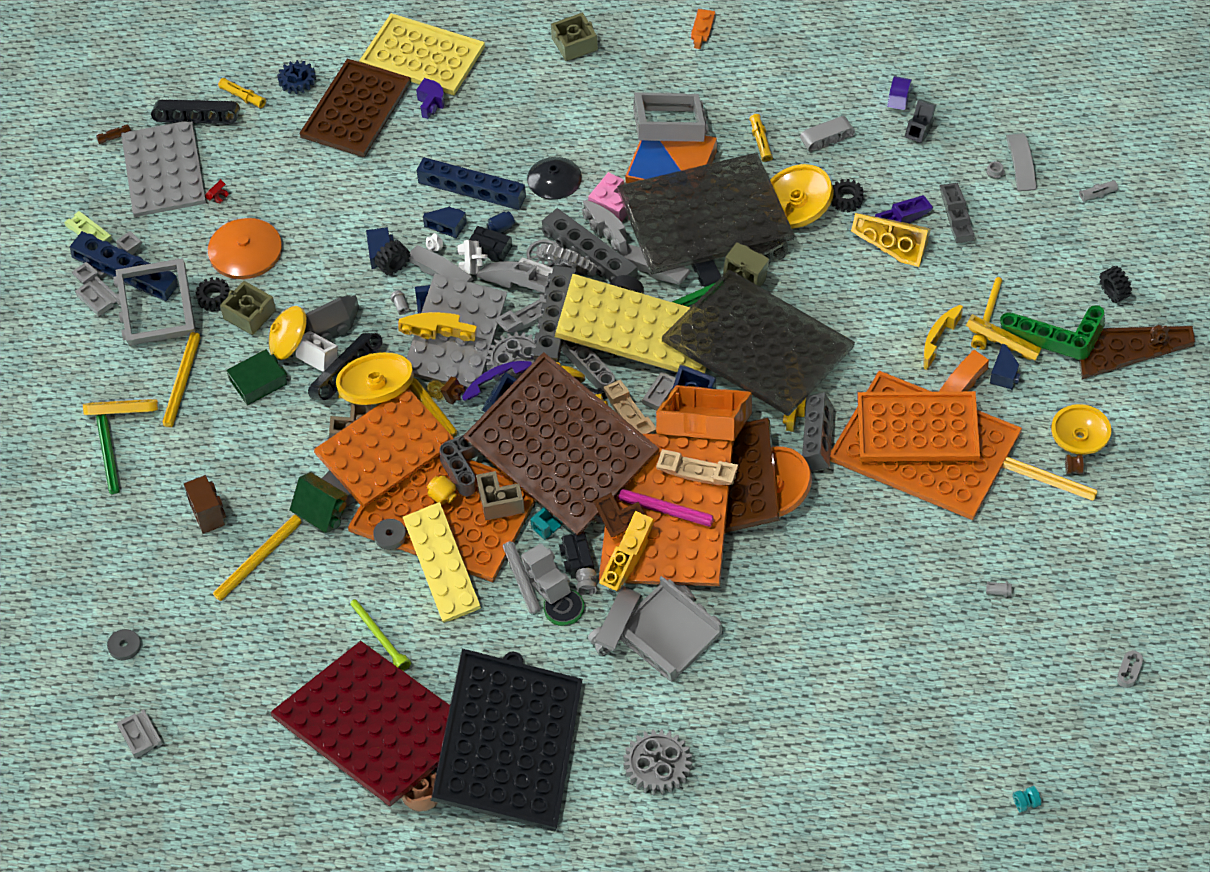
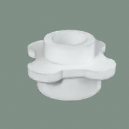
M434 233L431 237L426 238V247L432 252L440 251L443 247V241L441 237Z

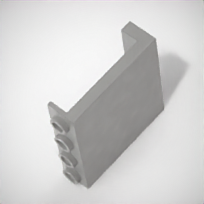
M661 576L660 585L633 610L620 640L672 682L722 634V623L716 616L708 614L700 603L696 604L693 602L688 593L677 589L673 581L670 579L666 580Z

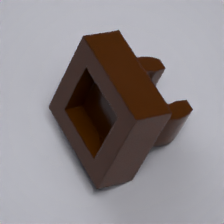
M452 376L440 389L446 402L452 405L456 400H460V395L466 391L464 385L460 384L458 379Z

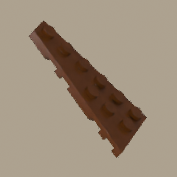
M1168 326L1169 339L1166 342H1158L1156 345L1151 343L1150 331L1153 327L1103 328L1090 355L1086 359L1079 360L1081 379L1083 380L1192 347L1195 343L1193 326Z

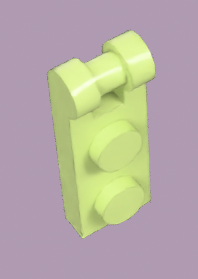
M80 211L75 213L72 219L64 222L65 226L77 235L83 231L87 234H93L102 241L110 242L112 240L109 233Z

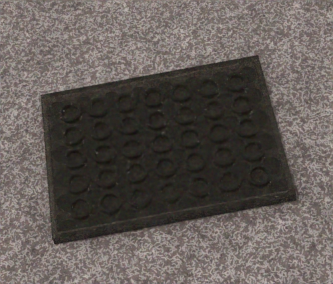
M758 152L617 186L618 194L651 275L726 257L736 242L754 250L794 240V233Z
M728 270L662 336V342L741 389L752 392L753 396L787 416L804 401L855 345L853 340L731 270Z

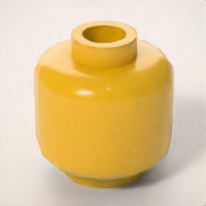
M435 476L427 486L428 496L436 503L440 502L441 505L447 502L449 504L452 503L457 496L455 494L456 485L446 476Z

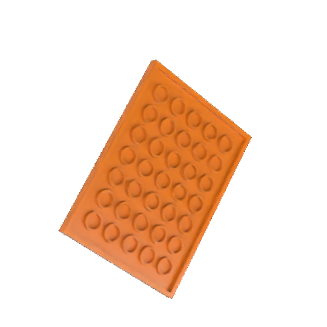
M878 371L866 392L932 391ZM857 406L831 450L830 461L970 520H974L1002 469L1006 457L1009 456L1019 438L1022 428L977 410L980 448L979 461H860Z
M643 434L660 451L624 489L711 514L714 520L711 526H705L641 507L644 514L653 518L655 522L647 537L649 541L625 583L660 584V577L662 576L666 580L670 579L675 585L720 586L730 485L708 484L684 479L661 471L656 466L662 449L681 453L682 457L716 464L719 461L732 463L734 441L665 434ZM619 494L615 497L620 510L632 505L620 501ZM605 527L599 581L615 547H619L626 531L610 537Z
M440 455L365 508L360 505L348 526L349 532L374 540L373 531L379 522L385 519H396L404 525L406 531L405 542L397 549L417 555L403 517L436 504L428 496L427 489L428 484L435 476H446L451 481L440 462ZM468 460L466 462L475 475L476 489L474 494L462 496L456 489L455 494L457 496L450 504L447 502L441 506L467 573L494 582L506 559L503 544L509 541L515 542L536 500L520 487L525 513L485 521L476 475L496 471L499 487L516 483L499 469Z

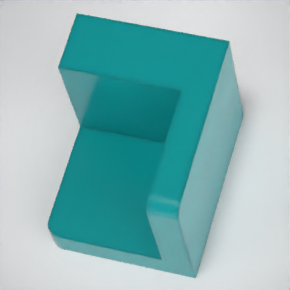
M544 507L530 518L531 529L544 540L561 527V523L551 516V513Z

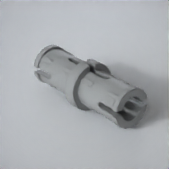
M1115 180L1101 185L1095 184L1094 187L1079 191V196L1083 202L1097 197L1102 198L1106 194L1118 191V185ZM1101 189H1105V190L1099 191V192H1097V193H1092V192H1095V191H1098V190H1101Z

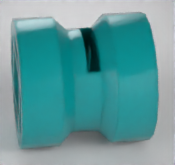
M1035 786L1028 787L1025 791L1013 792V800L1019 812L1027 811L1029 807L1036 808L1041 806V798Z

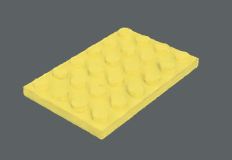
M390 13L359 62L411 77V82L419 85L424 78L436 81L442 86L444 93L455 96L484 50L485 42Z

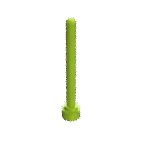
M353 599L351 606L393 658V664L402 671L408 669L411 665L409 658L406 655L399 654L356 599Z

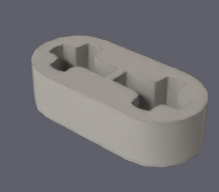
M1132 650L1124 655L1117 676L1118 684L1124 688H1130L1136 683L1143 662V657L1139 652ZM1135 658L1136 662H1134L1133 667L1129 666L1130 660ZM1130 672V679L1125 681L1126 673Z

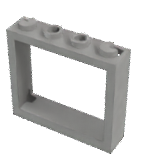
M634 92L633 111L638 140L704 142V135L708 132V124H706L703 101L700 100L699 94ZM645 111L694 112L696 122L646 121Z
M183 258L116 270V276L113 279L115 288L118 287L119 289L116 299L117 304L121 305L122 312H119L120 322L124 323V329L121 330L123 341L126 340L129 346L188 336L191 332L196 333L186 265ZM177 269L186 325L132 334L124 278Z

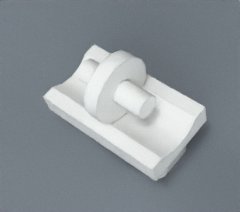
M465 240L463 244L458 245L459 255H465V262H460L458 266L469 275H477L480 271V266H482V259H487V254H482V247H479V241Z

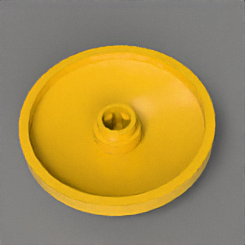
M800 164L788 167L769 180L763 189L762 195L777 201L783 199L791 201L790 212L785 216L778 213L776 208L761 203V208L766 218L775 226L787 229L806 226L820 218L830 206L833 199L832 182L827 173L817 166Z
M386 352L373 353L348 363L337 375L336 386L339 395L344 400L354 404L371 405L391 400L402 394L411 385L414 373L410 361L402 355Z

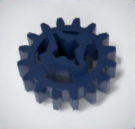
M296 60L294 64L290 61L289 65L284 64V69H279V74H277L279 86L282 87L283 91L288 89L289 94L292 91H295V94H298V91L305 93L304 89L310 90V85H315V69L311 67L310 63L306 65L305 61L299 63Z

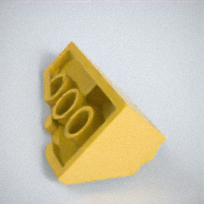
M855 213L851 232L872 243L883 252L896 258L899 262L920 267L931 231L930 228Z

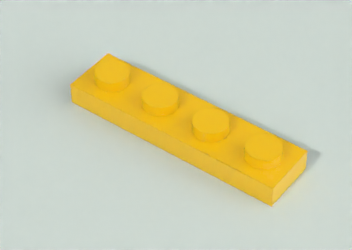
M973 314L966 324L973 333H981L992 342L1005 344L1010 351L1015 350L1026 359L1036 360L1041 350L1040 347Z

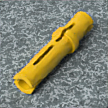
M221 78L218 83L220 89L243 99L245 103H251L260 109L266 104V98L226 78Z
M753 114L749 120L753 128L752 135L756 138L762 162L772 161L773 156L767 141L766 128L762 124L761 116Z

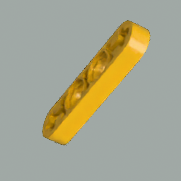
M157 399L83 404L84 415L158 410Z

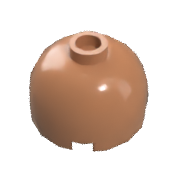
M430 773L402 797L406 806L414 811L422 812L428 811L438 804L431 801L436 773Z

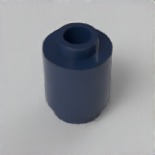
M509 211L502 212L489 218L486 226L489 230L503 233L515 225V220Z

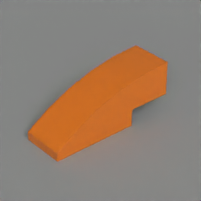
M973 350L949 376L939 392L969 391L975 385L976 380L988 369L989 359Z

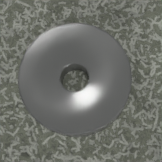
M396 519L382 520L375 526L373 531L375 543L385 550L399 548L406 539L405 527Z
M121 629L109 637L107 648L113 658L129 660L137 655L141 648V642L136 632L129 629ZM127 643L126 646H124V647L121 646V644Z

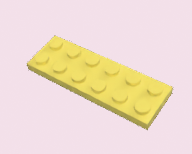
M440 502L404 516L403 520L443 623L481 609Z

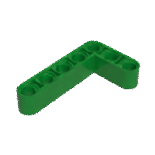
M1099 305L1089 307L1076 332L1011 312L1004 313L1000 317V324L1002 329L1040 348L1083 360L1090 355L1105 326V312Z

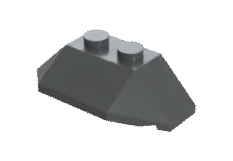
M356 295L339 297L306 313L304 334L311 331L328 341H331L332 338L338 335L346 334L352 329L359 310Z

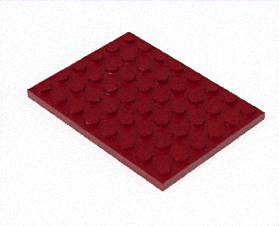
M360 640L273 709L271 717L391 807L437 768L450 705Z

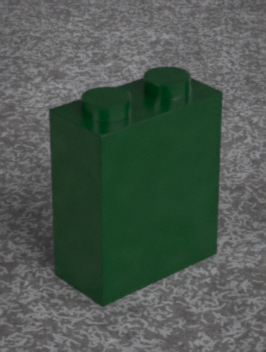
M267 349L226 370L230 383L247 406L287 385L286 377L288 375L283 367H279L277 358L274 354L271 355Z
M309 472L298 478L289 511L327 533L340 526L341 515L346 507L348 494L314 473Z

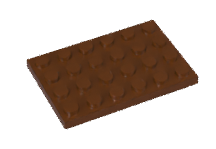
M347 58L300 131V138L365 158L410 85L411 77Z
M769 418L746 422L733 444L732 464H737L738 470L733 484L729 486L725 533L780 521Z

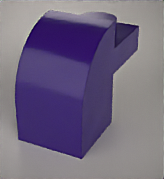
M893 77L887 107L901 110L907 108L909 93L913 87L912 79Z
M424 78L416 89L418 101L423 102L420 106L421 116L429 119L431 114L434 115L436 113L437 107L440 109L444 108L445 101L442 86L436 81Z

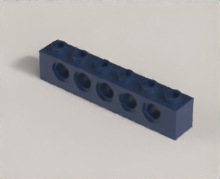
M423 157L416 170L419 184L520 210L526 198L525 184L437 160Z
M83 231L69 246L72 258L82 263L87 262L93 268L112 277L116 276L117 269L151 264L139 256H134L122 248L119 249L113 246L108 241H102L93 234H87ZM171 271L124 278V283L163 301H167L178 287L177 276Z

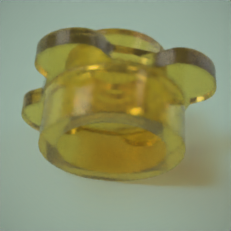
M439 381L429 382L427 393L437 400L442 399L443 394L440 389L444 384Z

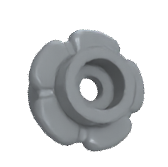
M997 161L991 162L986 171L987 175L993 178H1000L1005 172L1003 165Z

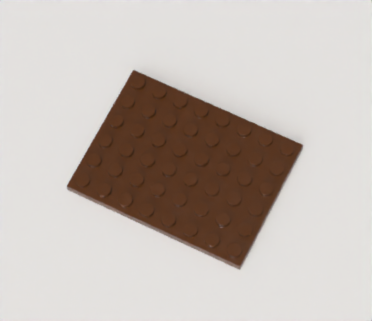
M544 352L463 435V438L512 481L516 484L519 483L520 487L577 536L599 515L593 501L609 493H612L615 499L620 491L660 451L655 444Z

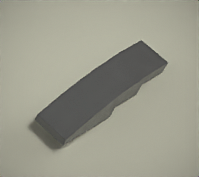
M958 183L940 185L941 196L955 242L975 241V234L970 225V216L966 209V201Z

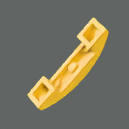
M958 305L944 313L929 331L924 347L923 366L925 370H928L936 358L937 346L935 344L946 327L954 330L962 318V305Z

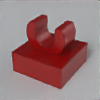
M220 179L205 194V198L210 201L214 197L215 202L220 204L223 200L219 195L224 197L229 195L223 189L226 184Z

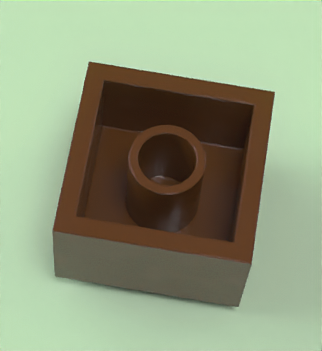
M206 475L183 483L190 507L202 533L204 534L225 526L223 519L226 518L220 496L216 494L217 491L213 481L209 482Z

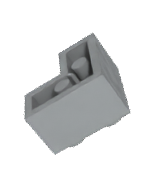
M540 543L521 555L530 584L550 604L571 593L569 587L570 580L565 573L559 571L554 563L555 555L550 548L547 549Z

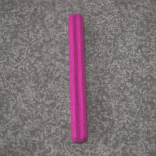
M622 489L619 494L620 501L630 504L639 502L641 507L705 526H711L714 520L711 514Z

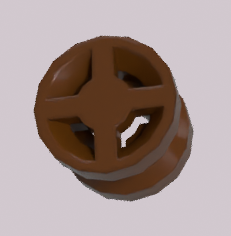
M1079 454L1076 457L1066 455V474H1071L1072 472L1083 474V455Z

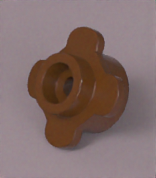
M1162 325L1154 326L1150 331L1151 343L1156 345L1158 342H1166L1169 339V327Z

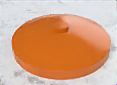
M242 218L224 224L212 235L208 244V256L211 265L220 274L233 279H250L266 273L278 262L282 252V242L278 231L271 224L255 218Z
M776 446L773 447L779 517L795 510L805 500L811 488L812 474L808 463L799 452L788 447Z

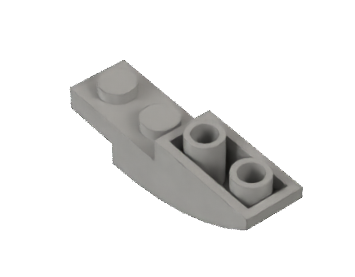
M588 200L583 201L584 209H582V214L585 220H589L592 231H596L599 237L604 235L607 240L609 239L612 248L615 251L617 250L622 256L628 255L626 229L623 223L604 207Z
M513 261L495 262L485 265L477 273L478 278L499 284L502 287L511 288L516 283L519 286L528 287L545 293V288H549L548 276L536 273L537 266Z

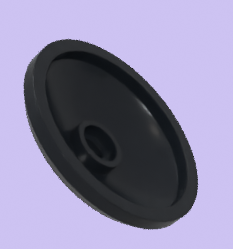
M563 157L544 158L536 162L530 168L527 175V183L530 190L537 196L549 200L563 199L572 195L579 188L582 180L579 167L573 161Z

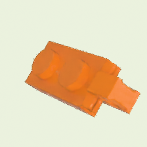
M698 9L691 33V40H694V48L701 49L702 42L709 40L715 11Z

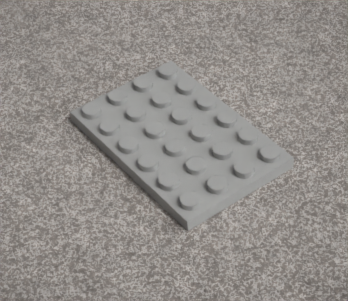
M177 122L121 134L134 217L206 204L192 122Z
M434 273L422 313L440 312L460 315V322L477 326L475 342L463 341L452 336L445 337L440 333H437L436 340L431 338L424 339L414 335L407 355V359L412 365L414 377L445 384L452 376L456 377L459 383L464 385L467 390L483 374L486 365L485 357L488 356L486 351L490 350L498 326L496 318L501 316L507 292Z

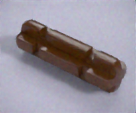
M127 124L121 126V128L118 127L106 131L105 134H98L96 139L101 144L119 138L122 133L129 132L131 129Z

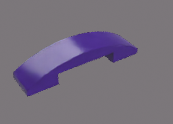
M509 362L488 370L467 388L462 396L463 400L466 402L482 394L480 385L511 369L514 370L516 375L526 371L532 365V362Z

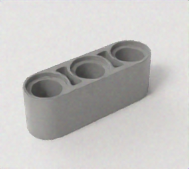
M840 116L804 130L800 135V139L807 150L812 152V150L829 146L828 144L843 141L846 137L850 136L851 138L855 130L845 116Z

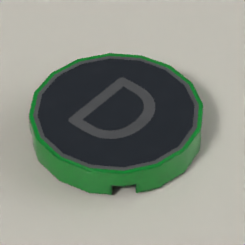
M570 589L571 593L552 604L545 599L544 613L546 618L558 626L576 623L584 613V602L581 595Z

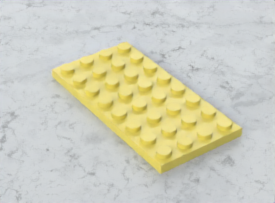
M572 274L554 337L674 372H678L679 366L682 364L705 373L719 316Z

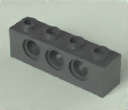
M825 392L807 396L802 456L805 458L811 471L830 467L834 406Z

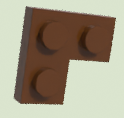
M612 493L593 501L610 537L627 530L635 511L644 514L639 502L620 510Z

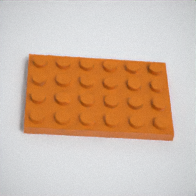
M407 388L399 396L382 402L314 449V453L357 502L365 508L440 455V446L454 438L411 390Z
M976 391L857 393L860 461L980 460Z

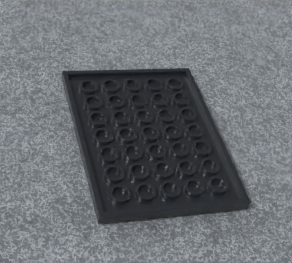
M462 648L431 801L556 831L583 679Z

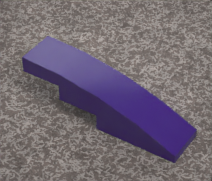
M922 195L892 205L891 210L877 213L875 217L909 224L932 211L933 206Z

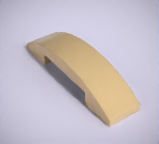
M621 380L603 387L615 412L641 434H653L656 432L655 425L649 417H645L631 399L629 390Z
M662 449L656 468L692 481L716 485H731L734 482L738 465L722 461L716 464L682 457L681 453Z

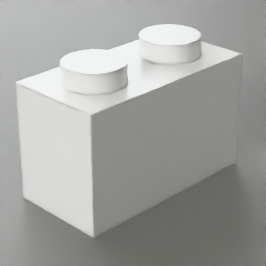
M309 331L303 335L300 344L296 348V357L324 372L337 359L338 346Z

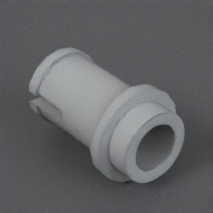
M400 290L394 291L391 294V301L395 304L398 314L408 313L410 309L405 301V294Z
M987 581L986 595H1005V598L1011 596L1012 584L1008 583V581L1006 583Z

